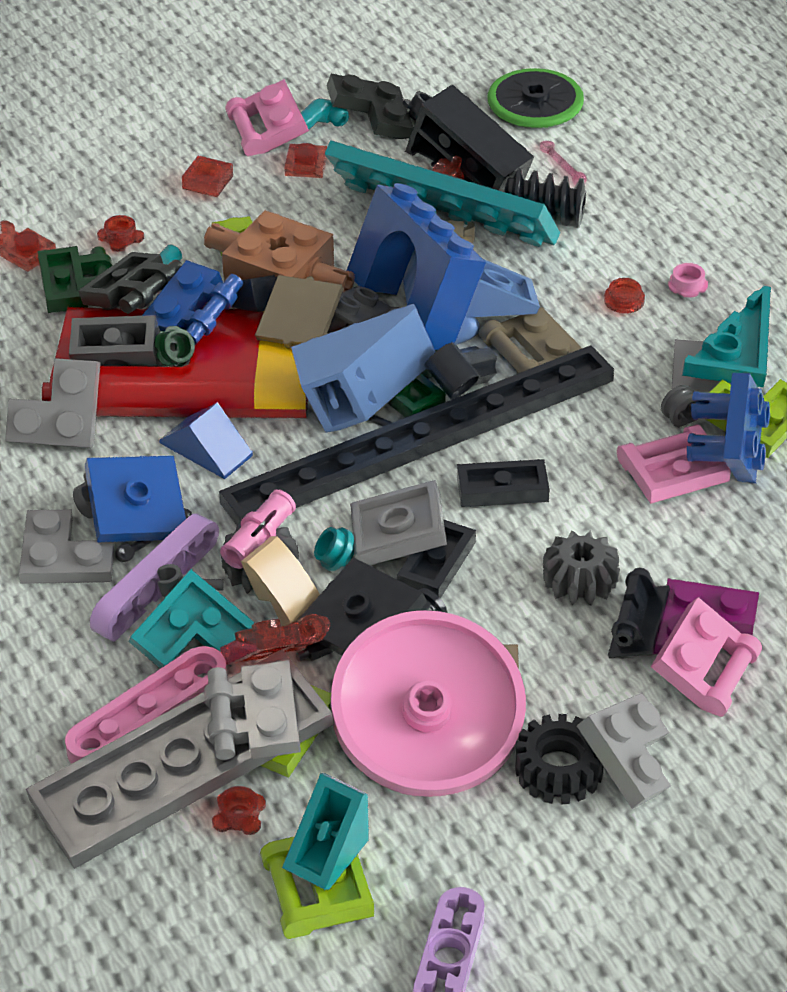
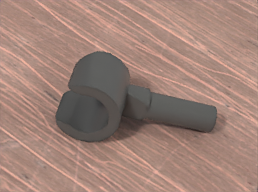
M167 564L158 569L157 573L160 581L157 584L161 595L165 598L182 580L183 576L177 565ZM203 579L215 590L223 591L224 579Z

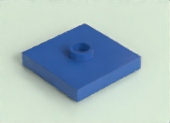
M174 456L86 459L84 467L98 543L164 540L186 520Z

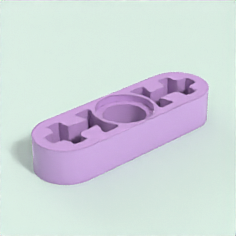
M456 887L447 890L441 895L420 962L413 992H435L437 978L445 980V992H465L484 924L485 905L482 897L476 891L466 887ZM459 907H466L468 912L463 916L461 930L454 929V913L458 911ZM453 947L460 950L464 956L456 963L447 964L439 961L435 957V953L442 948Z

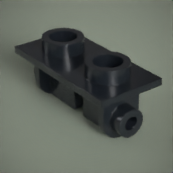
M635 568L626 576L625 584L627 589L618 620L611 629L613 638L608 652L609 658L650 655L654 653L670 586H655L650 572L645 568Z

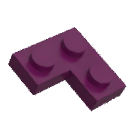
M668 578L666 585L670 586V592L653 654H659L687 606L698 597L741 634L753 635L759 592Z

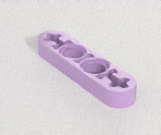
M192 514L99 600L90 617L91 630L111 641H116L147 611L144 608L152 600L157 602L162 597L157 584L160 581L157 573L158 569L163 565L174 564L185 575L215 546L219 536L218 524L199 514Z

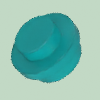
M329 527L322 532L316 542L314 556L320 561L324 569L333 572L350 562L354 555L353 533L343 527L338 529Z

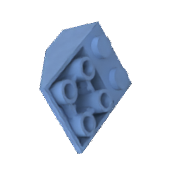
M414 304L391 310L386 314L360 323H354L346 328L321 337L312 338L307 342L291 347L301 387L326 433L339 431L367 421L426 369L424 364L435 353Z

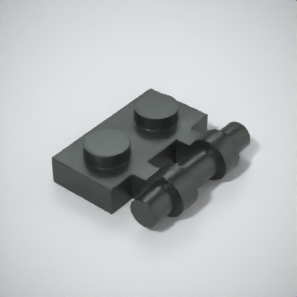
M131 252L78 290L83 305L102 307L104 310L120 307L123 312L129 314L136 308L143 309L153 301V296L164 289L183 264L176 259L169 264H163L160 254Z

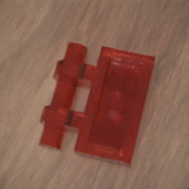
M317 614L307 615L298 622H293L286 626H281L280 619L257 622L251 625V629L234 633L235 640L220 647V650L226 660V665L266 659L282 649L285 653L296 652L307 645L321 641L330 629V622L327 617Z

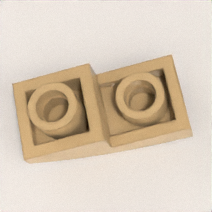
M271 536L245 557L241 563L258 600L271 602L286 636L293 641L301 642L306 636L299 633L295 622L320 594L307 572L278 536Z

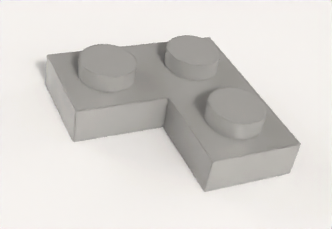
M54 358L51 401L9 398L5 441L93 448L100 362Z
M72 509L27 510L19 569L20 584L112 582L114 542L98 543L97 540L71 541Z
M643 693L591 714L577 725V728L632 809L655 798L671 787L662 773L660 764L646 749V747L665 737L669 731L660 720L657 709L648 702Z

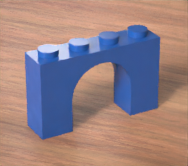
M400 183L394 184V187L377 185L346 271L354 273V281L359 287H365L374 292L397 295L410 258L415 250L417 272L407 306L415 305L434 350H439L448 343L456 342L486 261L473 250L474 245L462 239L454 232L455 228L452 224L442 220L435 213L436 209L433 206L423 202L417 196V191L414 188Z

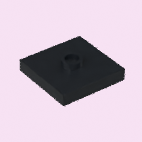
M353 557L295 622L299 633L342 656L349 645L367 628L383 619L400 613L420 611L427 602L422 592Z

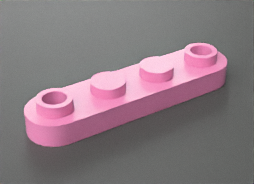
M201 646L192 648L74 725L65 737L67 757L70 763L78 761L203 693L205 686L208 684V676L198 677L197 675L207 674L210 669L216 667L224 668L227 671L225 656L219 650L212 647Z

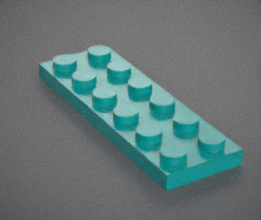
M330 140L325 151V156L334 166L333 170L345 180V186L354 191L366 193L367 188L375 190L377 185L394 187L396 183L405 184L414 188L417 191V196L423 202L435 207L437 210L449 213L448 217L454 221H464L465 225L471 222V220L483 223V227L487 231L501 236H505L507 231L519 234L520 240L540 247L542 242L555 245L561 233L544 204Z

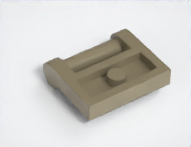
M543 307L539 308L537 314L519 315L501 323L497 320H490L482 326L479 332L480 338L488 346L493 345L517 370L516 374L582 349ZM514 337L534 359H528L509 338Z

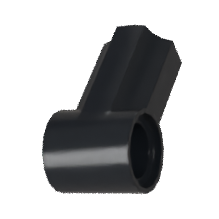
M451 342L430 356L424 366L450 399H454L467 392L474 385L486 383L497 374V356L489 347L479 348L472 346L459 349L454 342Z

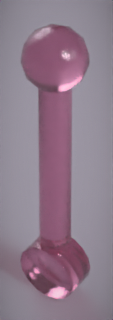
M543 141L540 143V150L548 153L572 177L574 185L577 184L579 178H583L584 184H586L587 177L585 173L577 172L555 151L554 142Z

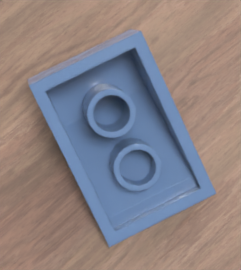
M415 250L403 277L407 304L416 279L417 258ZM485 260L486 264L465 317L537 314L540 305L532 279Z

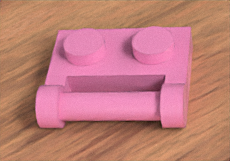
M285 79L268 85L245 99L240 97L232 98L225 106L230 120L235 121L242 137L241 146L247 156L266 153L309 131ZM257 113L260 114L267 129L262 134L255 132L249 117Z
M700 425L684 428L683 433L637 446L633 443H628L617 447L618 461L625 471H629L650 504L730 481L731 470L725 462H689L687 460V446H691L687 442L689 434L707 435Z
M698 597L685 609L651 668L701 710L723 717L732 704L730 696L748 664L754 663L762 651V645L753 635L741 634ZM721 648H723L732 656L714 687H711L703 679Z

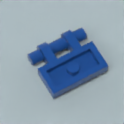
M186 260L142 316L155 315L160 331H165L168 326H178L191 334L196 345L203 335L208 336L216 327V319L224 309H230L237 300L236 293L242 287L243 281L237 275L230 274L223 283L219 271Z

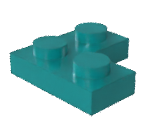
M190 569L130 636L128 642L161 669L175 660L195 638L203 646L219 650L225 656L226 664L231 667L263 629Z

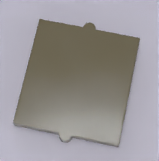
M278 275L255 334L257 340L284 344L286 348H291L312 338L326 335L343 292L342 285L315 281L312 276L301 279Z

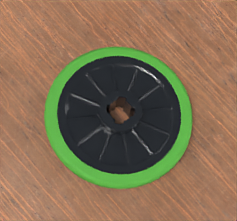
M529 68L512 71L499 77L490 86L487 99L492 111L501 119L518 126L543 128L562 124L575 117L583 106L584 95L580 86L567 75L548 69Z

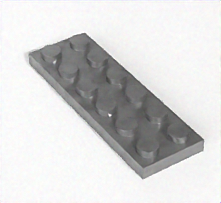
M282 649L254 665L290 661L300 743L334 725L333 715ZM241 672L229 678L228 682L231 684L242 683ZM203 692L26 788V792L30 802L75 869L276 756L253 759L249 743L234 745L235 756L228 760L217 759L214 745L210 743L208 738V724L212 721L211 708L205 704ZM245 706L231 708V718L235 721L245 720Z

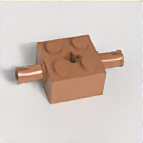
M264 210L242 233L222 227L217 223H212L211 227L207 228L204 236V245L207 248L223 252L224 281L230 274L237 275L241 280L269 275L301 279L312 276L315 281L341 284L343 292L351 289L354 284L355 276L353 272L334 267V239L332 233Z

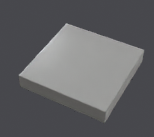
M436 480L350 504L355 558L368 565L447 545L440 492Z

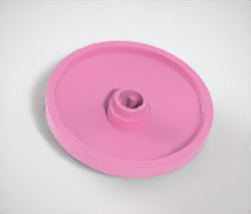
M424 610L400 613L383 619L367 628L349 645L342 655L334 674L330 709L333 715V728L345 754L361 772L378 784L393 791L412 796L433 797L455 794L471 789L485 782L500 770L513 753L516 741L519 740V733L522 730L526 712V695L517 664L508 650L494 635L463 617L440 611Z

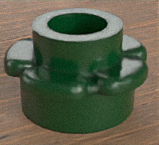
M168 326L165 331H160L154 340V346L157 349L156 356L165 366L181 367L188 362L194 353L195 344L191 334L178 326ZM171 343L175 345L174 351L170 349Z

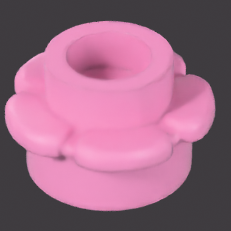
M682 263L673 269L668 287L673 293H678L683 297H696L699 292L704 293L707 290L708 281L705 280V271L701 266L693 263Z

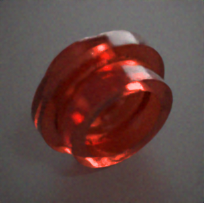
M618 278L613 280L609 288L606 289L604 303L612 311L633 313L644 306L645 294L641 285L636 280Z

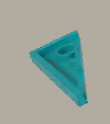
M762 286L760 290L754 291L747 298L745 308L739 313L734 311L718 326L717 332L710 334L703 341L702 349L694 357L688 355L685 358L682 376L714 381L724 380L731 383L732 373H750L757 387L764 388L767 375L770 286Z

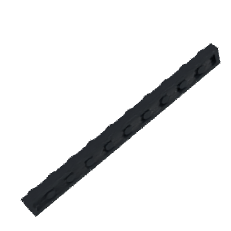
M592 345L222 489L219 491L220 504L236 525H241V521L247 513L251 511L256 512L274 490H282L289 494L294 500L296 508L613 382L614 368Z

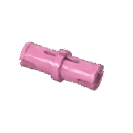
M274 490L256 512L251 511L247 513L241 521V528L220 549L221 556L225 562L234 568H243L241 561L268 538L276 536V529L296 509L292 497L282 490ZM265 521L264 526L252 537L251 534Z

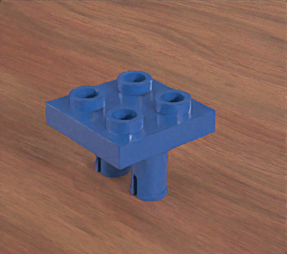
M732 373L730 394L693 392L692 400L696 404H691V414L694 420H727L725 436L690 433L687 442L691 446H687V460L689 462H725L737 481L756 483L757 470H763L765 466L766 449L765 444L760 443L761 429L767 428L769 425L770 405L768 401H764L762 389L757 387L750 373Z

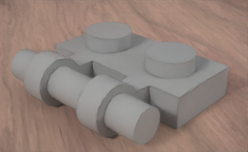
M289 660L241 667L242 683L238 684L228 682L227 671L224 668L216 667L208 671V684L204 688L205 704L211 708L212 721L208 724V738L210 743L214 745L217 759L228 760L235 756L234 745L249 743L253 759L301 752ZM245 706V720L235 721L231 718V708Z

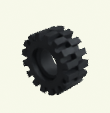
M550 714L542 716L541 725L534 719L528 723V731L522 729L519 733V741H516L515 773L516 777L519 776V784L523 789L529 786V795L537 798L542 792L544 793V802L553 804L554 796L561 797L562 805L570 804L571 795H574L579 802L586 799V790L591 794L597 790L598 782L601 783L603 778L604 766L577 728V725L583 721L582 718L575 716L571 723L567 722V714H558V721H552ZM561 751L574 755L578 762L568 766H555L541 758L547 753Z

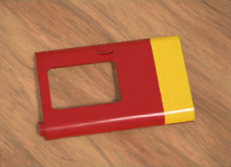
M68 307L55 358L70 359L69 346L72 318L142 316L148 308H136L127 314L121 308L104 310L102 308ZM224 309L217 317V325L208 336L203 335L195 345L194 353L190 358L189 364L186 366H100L96 416L189 417L218 402L228 418H307L308 399L300 384L292 348H286L284 344L257 340L255 334L264 311L252 312L242 309ZM54 364L50 382H43L42 401H51Z

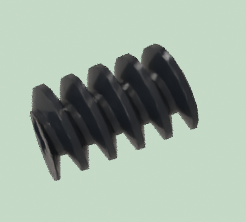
M522 168L517 169L513 178L508 177L504 188L505 193L544 204L554 221L560 213L561 223L564 226H568L575 216L577 227L580 228L587 193L583 178H579L575 187L570 188L569 177L565 175L559 186L554 183L553 173H549L543 183L539 182L538 171L536 170L532 172L528 180H524Z

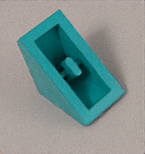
M320 773L282 868L324 890H329L369 841L368 794L326 773Z

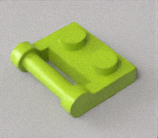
M294 837L272 841L262 847L260 856L264 868L271 872L283 912L280 924L283 934L287 939L310 935L316 929L374 917V902L358 854L329 890H324L310 882L317 904L302 907L293 874L282 868Z

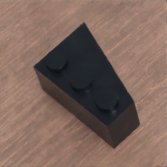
M453 84L422 103L405 150L406 153L412 156L419 153L433 161L431 166L438 170L446 167L461 175L458 179L504 192L508 177L513 178L518 168L523 169L525 180L534 156L523 145L518 143L496 121L491 119Z

